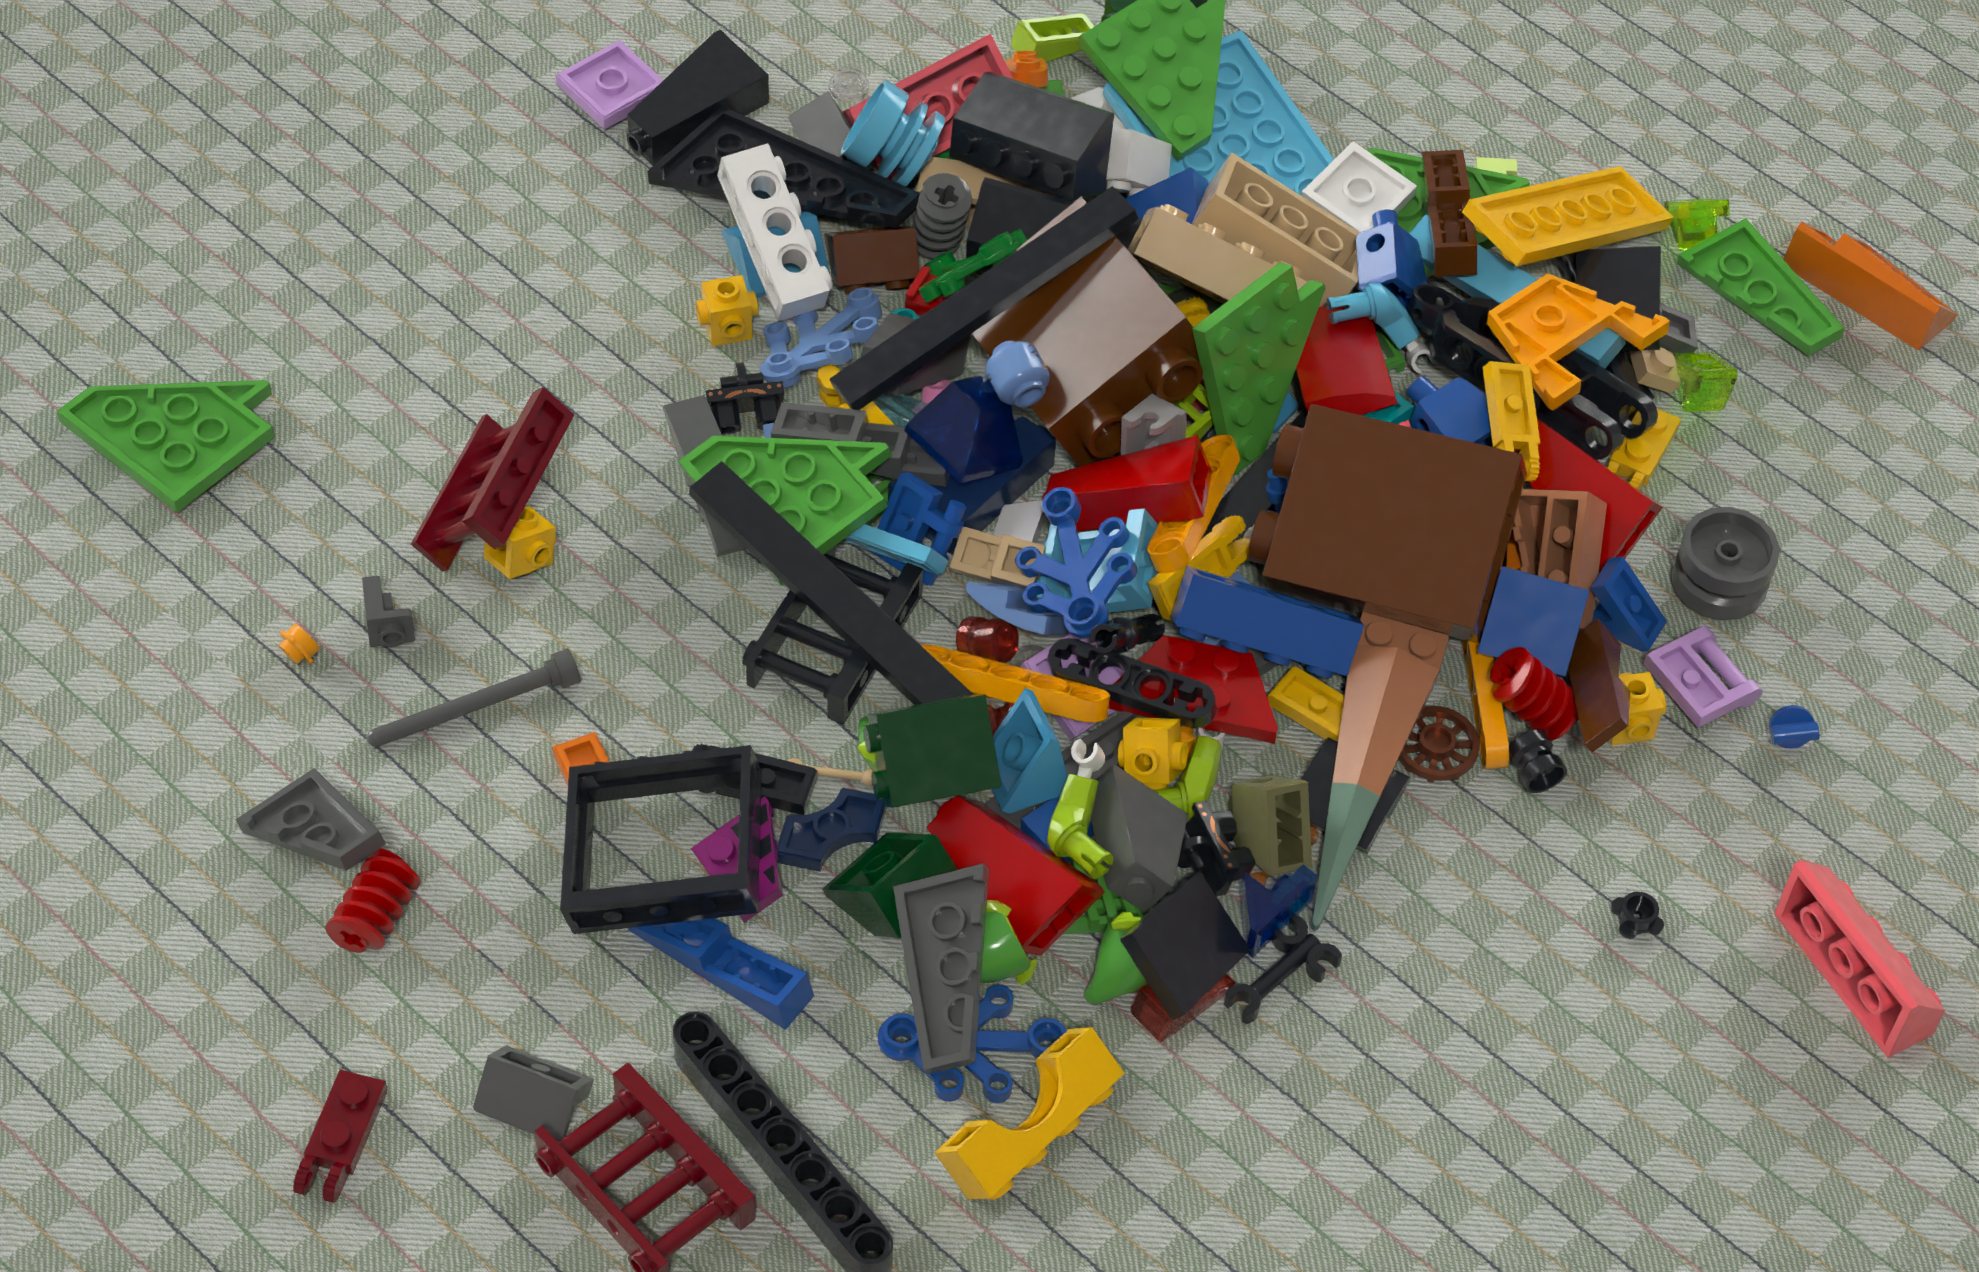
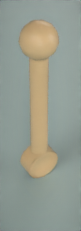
M791 758L787 760L789 762L803 765L801 760L797 758ZM805 765L815 768L817 776L863 781L866 786H872L871 775L873 771L871 769L858 772Z

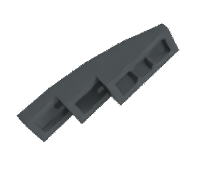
M705 395L663 405V411L679 460L713 435L722 436ZM683 471L687 486H692L694 483ZM696 502L701 520L706 522L716 557L746 549Z
M782 402L771 431V438L886 443L892 456L869 473L898 479L900 473L910 472L929 485L942 487L947 486L956 457L954 443L912 439L910 427L868 423L865 410Z

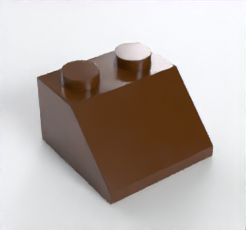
M901 225L897 228L881 227L824 233L832 281L836 286H844V293H850L862 287L869 288L868 283L885 282V289L910 287V279H915L919 273L916 229L914 227Z

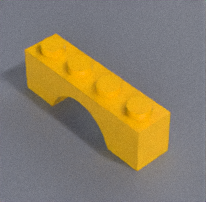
M1092 1027L1068 1029L1035 1059L1040 1079L1039 1095L1033 1111L1024 1122L1013 1129H1007L992 1120L968 1121L934 1152L967 1199H989L992 1201L1003 1196L1014 1185L1012 1178L1023 1168H1030L1040 1162L1048 1153L1045 1147L1056 1137H1063L1073 1131L1081 1122L1079 1116L1089 1106H1096L1102 1103L1113 1093L1114 1088L1112 1085L1125 1073Z

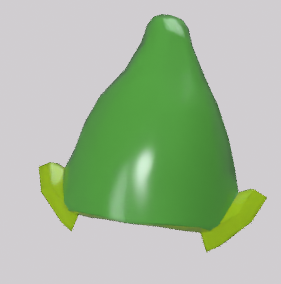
M987 900L981 983L997 982L1016 976L1017 983L1024 985L1033 975L1037 965V958L1029 959L1007 918L1012 909L999 901Z
M1122 912L1119 916L1115 915L1103 933L1094 974L1084 992V998L1091 1005H1098L1122 995L1135 993L1149 986L1120 940L1122 936L1142 919L1140 917H1133L1131 912Z

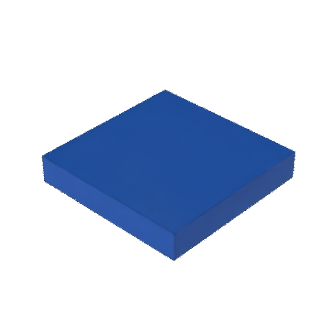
M1501 566L1477 654L1498 659L1511 648L1523 647L1533 657L1538 658L1545 667L1550 668L1557 677L1565 678L1590 590Z

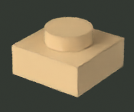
M1661 347L1660 350L1629 352L1639 384L1670 394L1680 386L1681 380L1672 352Z

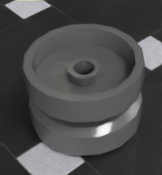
M1717 507L1707 509L1695 515L1685 527L1680 549L1674 562L1671 580L1675 593L1688 608L1705 617L1717 620L1741 619L1754 613L1765 600L1770 579L1773 577L1778 563L1780 547L1776 534L1764 520L1746 510L1733 507Z

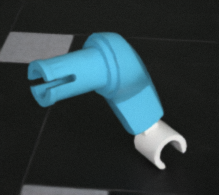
M1367 283L1363 287L1362 292L1327 298V310L1345 307V310L1328 314L1333 325L1338 322L1368 317L1369 320H1373L1383 329L1398 350L1405 346L1407 349L1406 360L1417 373H1422L1416 365V359L1419 355L1426 354L1432 363L1435 364L1436 361L1433 360L1431 350L1425 344L1417 343L1415 340L1420 335V332L1407 310L1382 284Z

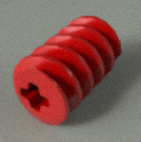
M1511 648L1493 663L1490 671V679L1494 683L1492 695L1497 701L1504 702L1508 710L1516 712L1520 720L1528 722L1532 730L1541 729L1546 731L1550 740L1553 741L1566 734L1579 720L1573 688L1569 687L1563 679L1557 677L1550 668L1545 667L1538 658L1533 657L1526 648Z
M383 848L378 849L362 864L361 872L357 873L353 879L352 887L348 888L343 896V902L339 903L336 907L334 917L330 918L325 926L326 933L339 947L350 952L362 953L365 952L366 948L373 950L382 949L386 943L383 935H389L394 930L395 926L392 920L400 919L404 913L401 905H408L411 901L412 894L410 890H417L421 884L420 877L400 856Z

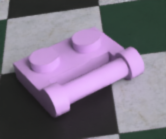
M1707 626L1700 627L1647 653L1644 661L1645 667L1697 728L1740 706L1746 708L1754 704L1763 693L1759 685L1754 680H1747L1715 643L1716 636ZM1698 654H1702L1732 689H1727Z

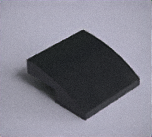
M1329 737L1301 778V780L1308 782L1310 826L1323 833L1326 830L1338 745L1337 741ZM1395 769L1393 770L1356 849L1368 854L1386 818L1390 819L1410 781V776Z

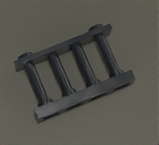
M835 546L823 554L855 585L883 595L884 601L880 608L903 628L922 597L923 568L907 562L898 577L892 576L891 579L835 558ZM789 590L758 641L752 640L745 650L742 664L746 666L747 686L755 689L766 670L823 692V697L827 699V718L844 725L877 670L846 641L797 622L807 605L793 591ZM788 637L843 659L844 666L839 674L833 673L829 676L777 655Z

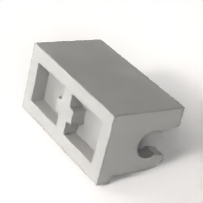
M1154 394L1149 395L1122 417L1121 455L1184 439L1186 436L1187 412L1162 398L1160 399Z

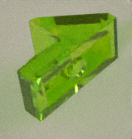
M1697 198L1664 201V208L1675 217L1670 227L1676 245L1680 250H1687L1717 234V217L1730 216L1729 199Z
M1715 352L1673 353L1678 374L1684 379L1683 411L1723 410L1736 383L1738 370Z

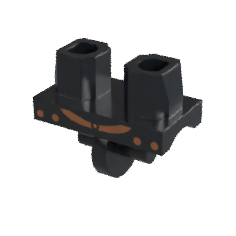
M744 362L735 363V376L720 377L721 389L706 390L707 402L722 435L740 431L739 413L753 411L755 413L757 429L763 430L764 424L775 423L781 403L784 400L783 381L763 383L762 372L746 374Z
M1207 801L1196 802L1192 806L1194 811L1193 817L1186 823L1177 867H1192L1194 873L1200 871L1216 897L1226 895L1233 881L1249 877L1255 866V859L1249 847L1230 848L1228 842L1233 841L1237 833L1236 822L1231 811L1212 812Z

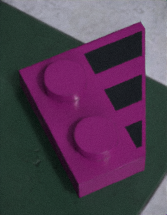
M765 796L761 799L758 913L783 896L781 875L777 869V861L779 859L777 842L774 839L772 826L773 808ZM739 815L691 848L710 876L738 873ZM756 914L739 915V917L745 923Z

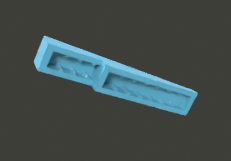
M1425 215L1409 234L1416 238L1420 245L1424 265L1434 271L1429 218ZM1478 244L1477 275L1441 276L1471 297L1493 299L1499 304L1538 280ZM1607 328L1575 349V351L1605 369L1626 343L1623 337Z

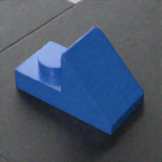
M1623 556L1609 558L1590 587L1599 600V604L1593 613V621L1598 618L1618 641L1641 652L1649 651L1667 620Z

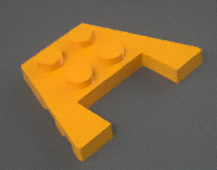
M1547 273L1488 312L1487 325L1516 364L1530 366L1533 388L1546 406L1553 411L1580 393L1582 381L1558 364L1557 361L1607 328H1610L1642 351L1668 333L1670 320L1655 314L1653 319L1635 313L1636 306L1623 301L1613 305L1597 299L1596 291Z

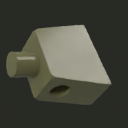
M1273 775L1234 783L1228 808L1236 822L1237 833L1234 841L1237 848L1249 847L1255 859V864L1270 876L1312 867L1308 782Z

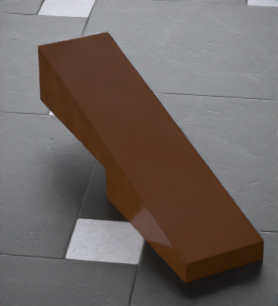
M1463 150L1422 152V164L1435 277L1477 275V240L1474 224L1462 213L1470 199V186Z
M1598 618L1577 634L1568 666L1584 745L1591 753L1628 727L1630 690L1619 678L1621 643Z

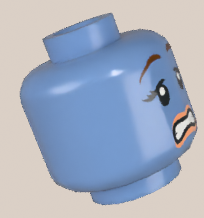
M1005 341L999 344L993 350L992 356L987 361L985 368L986 375L999 399L1005 404L1018 407H1027L1039 401L1044 396L1050 379L1048 368L1036 347L1024 341Z

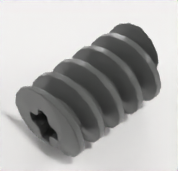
M938 173L930 176L923 183L912 227L916 229L918 254L924 258L934 259L947 251H951L954 254L960 247L972 203L971 190L960 177L949 173Z

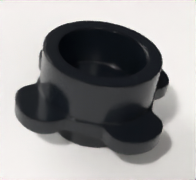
M1632 892L1626 895L1625 898L1619 897L1612 902L1611 911L1618 916L1621 924L1619 926V933L1623 937L1634 939L1637 934L1650 933L1658 935L1663 931L1664 921L1658 917L1659 905L1653 896L1645 892ZM1634 914L1639 915L1642 918L1637 919L1634 917Z

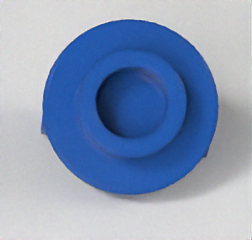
M1798 705L1785 706L1776 711L1770 719L1769 732L1773 745L1794 749L1805 745L1809 741L1819 740L1820 738L1818 723L1814 721L1811 713L1804 707Z

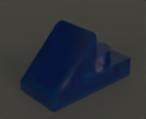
M1304 864L1291 877L1287 874L1283 875L1275 883L1271 891L1245 872L1243 874L1239 899L1243 936L1251 949L1247 953L1250 957L1256 956L1272 940L1274 930L1278 928L1282 931L1289 924V919L1293 914L1298 915L1313 901L1318 875Z

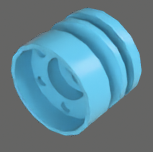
M884 80L876 88L858 115L844 141L841 154L863 168L868 166L877 155L881 156L882 160L878 169V175L887 178L897 166L892 181L906 187L913 177L922 171L935 151L940 132L945 123V116L935 111L922 124L928 110V105L923 102L917 105L909 115L905 114L904 110L908 102L909 93L888 80Z

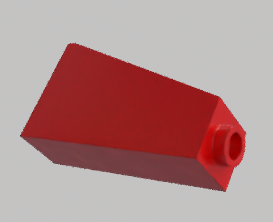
M1537 418L1540 444L1538 445L1540 469L1536 481H1528L1533 489L1586 491L1607 503L1599 564L1600 573L1609 558L1623 556L1626 559L1663 507ZM1514 449V452L1520 453V449Z
M1196 435L1050 474L1046 493L1042 495V501L1045 495L1055 488L1066 487L1071 489L1081 504L1080 517L1076 522L1077 531L1099 529L1102 522L1111 517L1122 519L1126 525L1129 510L1143 508L1146 509L1157 523L1198 519L1204 517L1213 471L1199 437Z
M958 795L945 802L938 809L937 816L926 826L930 834L938 837L958 870L983 863L989 868L987 900L999 901L1012 909L1007 918L1025 953L1041 956L1105 893L1098 883L1062 858L1057 857L1052 851L979 801Z

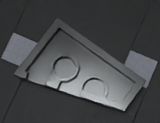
M315 768L236 819L242 833L345 871L364 861L372 853L386 845L380 831Z

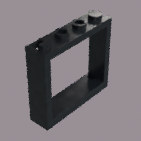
M730 745L722 749L697 752L682 751L677 754L656 757L638 756L631 760L606 763L595 762V764L569 767L560 911L573 934L758 913L762 770L751 745L731 747ZM740 785L738 873L590 890L595 802Z

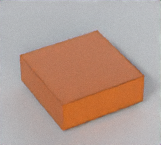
M596 732L552 747L553 757L567 786L569 767L595 764V762H610Z

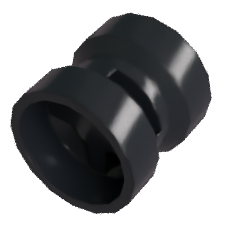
M1541 729L1525 732L1509 744V759L1514 767L1520 768V779L1526 790L1530 793H1541L1553 788L1567 774V768L1560 756L1552 753L1553 744L1546 731Z

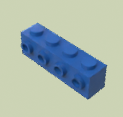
M1186 566L1170 615L1175 625L1180 627L1179 633L1201 641L1205 640L1206 635L1223 639L1222 646L1241 653H1247L1249 647L1265 652L1264 658L1281 665L1289 666L1291 660L1307 664V671L1325 678H1332L1334 672L1345 676L1348 675L1364 628V624L1355 615L1190 566Z

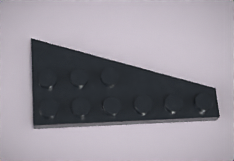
M724 106L715 111L647 171L649 184L726 198L717 176L721 157L768 143L773 156L781 158L786 172V180L784 182L788 192L796 194L801 211L897 228L916 210L920 195L915 190ZM753 191V194L758 198L768 199L771 197L765 191Z

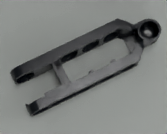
M1423 284L1414 289L1408 306V314L1418 328L1431 335L1429 346L1433 360L1484 392L1486 390L1483 367L1489 361L1516 364L1487 325L1488 312L1498 306L1499 303L1493 299L1480 297L1461 300L1448 291L1434 285ZM1436 298H1441L1444 306H1437ZM1462 343H1465L1469 349V358L1467 360L1460 357L1455 348ZM1575 350L1557 361V363L1562 362L1566 364L1572 374L1582 380L1580 393L1553 411L1546 406L1539 395L1537 402H1535L1537 418L1596 460H1602L1619 450L1623 444L1624 437L1628 439L1637 438L1651 430L1657 423L1658 418L1657 407L1650 397ZM1627 405L1634 406L1641 414L1642 420L1640 425L1633 424L1628 419L1626 414ZM1593 426L1600 427L1606 433V446L1598 444L1593 438Z

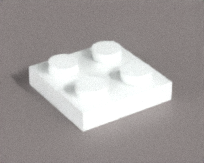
M1352 141L1302 191L1301 196L1356 231L1362 232L1373 228L1372 215L1375 212L1390 209L1398 213L1415 196L1417 185Z

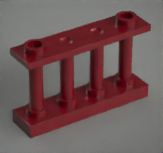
M542 387L533 391L517 422L505 429L488 414L483 415L410 545L442 572L448 570L462 542L471 535L477 534L493 549L505 545L570 425L574 414L547 389Z
M628 1062L613 1073L615 1095L612 1096L613 1102L559 1142L543 1125L534 1131L537 1148L534 1157L542 1171L550 1178L556 1175L629 1254L628 1261L635 1272H669V1264L666 1259L719 1218L723 1221L729 1218L740 1231L756 1219L755 1195ZM634 1117L644 1128V1135L591 1175H588L572 1158L573 1155L624 1118L631 1120ZM655 1151L659 1153L666 1151L675 1161L676 1168L621 1210L603 1192L605 1188ZM687 1184L691 1187L697 1184L707 1195V1203L651 1244L634 1224Z

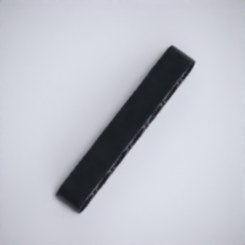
M688 1012L681 1015L673 1026L674 1060L677 1066L846 1272H892L893 1238L877 1216L714 1020L701 1012ZM692 1040H700L704 1042L703 1044L696 1046L686 1044L687 1042H690ZM720 1074H728L733 1076L732 1078L727 1080H718L714 1078L715 1076H718ZM747 1109H758L762 1111L761 1113L756 1115H747L743 1113V1111ZM783 1143L791 1146L789 1149L782 1151L771 1148L776 1144ZM806 1179H815L821 1183L816 1186H805L800 1182ZM835 1215H845L850 1220L844 1223H837L830 1220V1218ZM865 1251H874L881 1256L868 1260L862 1258L860 1254Z

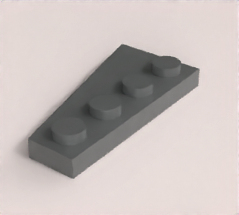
M984 863L893 886L923 1070L928 1074L975 1063L989 868Z

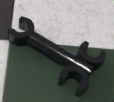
M1293 914L1288 924V928L1296 936H1286L1278 928L1273 931L1272 943L1274 947L1286 954L1250 985L1237 984L1227 990L1224 1000V1006L1227 1009L1237 1001L1248 1003L1249 1006L1243 1011L1242 1022L1245 1024L1251 1023L1257 1018L1261 1000L1305 962L1308 976L1319 983L1324 980L1326 969L1317 961H1328L1335 968H1338L1341 964L1342 954L1340 950L1329 943H1321L1316 936L1308 934V925L1298 915Z

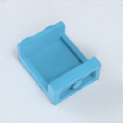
M1145 508L1129 510L1126 527L1129 530L1128 541L1123 546L1110 550L1089 581L1090 591L1092 592L1108 571L1107 562L1113 555L1123 552L1132 557L1137 566V575L1132 581L1119 584L1106 603L1109 613L1151 608L1153 595L1147 582L1157 575V571L1153 567L1147 546L1158 523ZM1050 523L1048 538L1044 542V546H1046L1044 556L1065 564L1058 528ZM1120 529L1113 530L1109 536L1117 534ZM1099 530L1078 533L1083 557L1099 535ZM1127 565L1120 566L1116 572L1123 571ZM1042 575L1038 578L1037 582L1044 583L1051 593L1068 599L1072 598L1070 587ZM1043 594L1037 595V598L1040 599Z

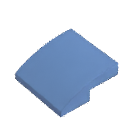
M967 582L966 592L986 610L1000 619L1025 630L1043 635L1070 634L1065 627L1064 617L1049 611L1034 613L1028 608L1023 600L1025 588L999 583ZM1037 596L1034 597L1033 601L1038 600Z

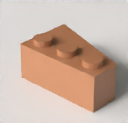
M1523 489L1514 519L1515 527H1513L1514 539L1518 542L1523 566L1520 567V571L1590 590L1578 630L1579 633L1593 621L1596 596L1590 587L1598 577L1607 503L1586 491Z

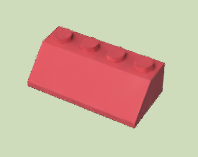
M991 34L894 84L909 93L908 102L904 110L905 114L909 115L917 105L923 102L928 105V110L922 124L935 111L945 116V123L940 132L938 144L931 157L950 148L953 117L985 72H993L1014 79ZM869 98L842 111L851 128ZM879 155L872 161L877 171L882 157ZM896 166L895 169L890 173V175L887 177V179H892V178H893L894 173H895V171H896V169H897V166Z
M1804 860L1794 863L1774 915L1875 1043L1889 1058L1932 1036L1945 1012L1936 993L1922 983L1912 970L1907 957L1893 947L1883 934L1877 920L1872 916H1868L1855 900L1851 888L1844 881H1840L1830 867Z

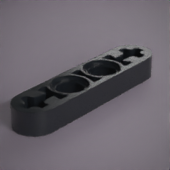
M1061 639L1054 643L1049 650L1048 661L1053 676L1103 689L1109 693V700L1161 718L1180 719L1181 725L1191 728L1204 727L1211 723L1216 716L1217 706L1214 692L1210 686L1201 681L1113 651L1099 653L1093 648L1095 645L1078 639ZM1071 654L1076 655L1078 664L1071 663L1068 668L1062 667L1061 659L1068 660ZM1085 667L1090 668L1089 677L1086 676ZM1107 667H1118L1124 672L1123 678L1113 685L1104 684L1098 679L1101 671ZM1150 681H1159L1165 685L1166 690L1157 699H1147L1141 695V688ZM1175 689H1178L1180 699L1174 697ZM1197 697L1203 699L1204 707L1197 706L1194 712L1188 711L1187 702L1194 703Z

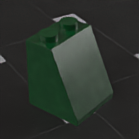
M963 695L868 714L869 725H864L863 727L864 741L868 753L875 754L877 771L872 772V786L876 799H883L884 807L894 808L1002 787L986 695Z

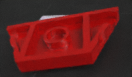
M1163 635L1138 659L1139 661L1201 681L1210 686L1215 695L1216 716L1211 723L1200 728L1275 744L1278 727L1252 653H1241L1225 647ZM1123 675L1114 684L1118 683L1123 678ZM1150 681L1143 685L1140 693L1147 699H1157L1164 694L1166 687L1159 681ZM1175 689L1174 697L1180 699L1178 689ZM1197 697L1194 703L1187 702L1188 711L1194 712L1197 706L1204 707L1203 699ZM1109 700V709L1150 718H1161Z

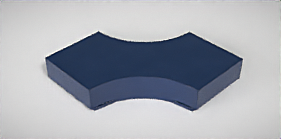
M842 788L836 799L823 810L808 815L786 816L777 845L779 858L777 863L820 872L825 861L840 848L860 842L875 843L878 840L887 809L883 805V799L877 800L875 794Z

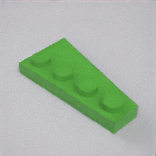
M1746 218L1678 254L1677 265L1808 356L1843 338L1845 327Z

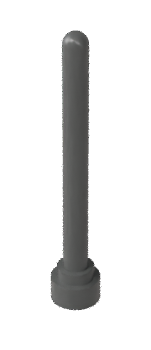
M568 648L551 654V659L543 662L544 667L374 728L368 732L367 741L371 746L378 747L551 684L552 687L561 685L562 688L569 687L581 682L577 665Z

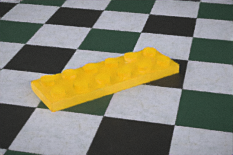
M1621 166L1469 199L1462 211L1474 224V228L1493 242L1501 250L1502 256L1516 266L1668 229L1675 218Z

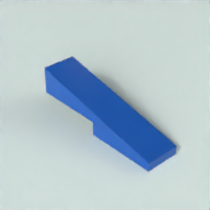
M714 918L628 928L633 934L785 1030L814 997L807 972L733 938L729 925Z

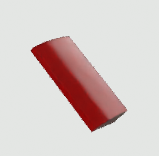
M1327 306L1319 307L1296 367L1308 412L1311 403L1357 415H1364L1397 404L1398 402L1373 320H1369L1368 317L1338 322L1333 325L1328 314L1345 310V307L1327 310Z

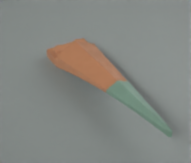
M1362 612L1360 621L1364 624V628L1346 681L1312 920L1313 931L1319 929L1384 788L1437 682L1450 635Z

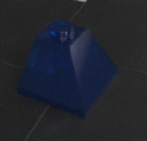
M983 375L951 382L914 416L904 429L912 439L960 484L1018 469L1023 463L1012 407L999 399L989 379Z

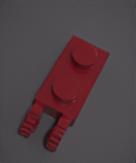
M339 1069L293 1181L294 1193L307 1195L319 1167L330 1169L323 1185L322 1199L332 1203L338 1200L349 1174L353 1175L386 1097L388 1090L386 1081Z

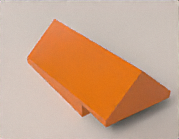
M1801 221L1797 226L1783 259L1799 277L1916 350H1920L1959 315L1864 241L1846 233H1843L1838 241H1835L1821 229Z

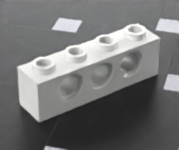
M768 143L721 157L717 176L777 321L825 307L829 291L832 290L831 277L825 266H819L814 254L817 252L814 236L810 229L804 230L799 218L801 216L800 203L794 192H788L784 182L786 180V172L781 158L773 156ZM762 190L771 197L761 199L756 197L753 191ZM779 227L786 234L777 236L772 234L767 228ZM793 263L799 266L802 271L797 273L789 272L783 265Z

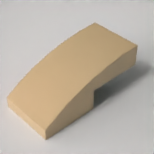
M963 526L949 568L951 572L973 578L1026 588L1029 584L1036 582L1037 576H1024L1016 565V555L1021 549L1029 546L1036 547L1044 555L1046 546L1005 534L999 537ZM1036 558L1030 559L1025 565L1032 564Z

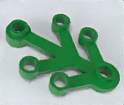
M1018 229L1010 234L1005 232L983 244L979 248L977 255L956 261L951 251H947L924 265L931 268L930 274L938 277L921 286L918 291L925 302H929L942 294L944 297L949 296L966 285L963 277L990 264L993 267L1015 253L1014 251L1028 239L1022 229Z

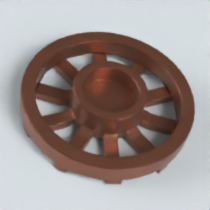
M1425 706L1416 723L1421 731L1420 734L1412 732L1409 737L1410 740L1418 743L1405 745L1399 761L1403 764L1406 771L1425 778L1430 783H1434V781L1457 780L1473 768L1480 748L1478 733L1473 724L1459 712L1442 706ZM1437 717L1436 723L1428 725L1425 724L1422 718ZM1443 719L1453 721L1457 725L1451 729L1443 724ZM1464 730L1470 739L1456 741V735ZM1471 748V754L1469 757H1466L1454 749ZM1420 752V755L1417 756L1414 760H1412L1407 754ZM1451 757L1462 764L1454 768L1449 758ZM1426 759L1430 760L1429 768L1423 767L1420 764ZM1437 762H1442L1445 770H1436Z

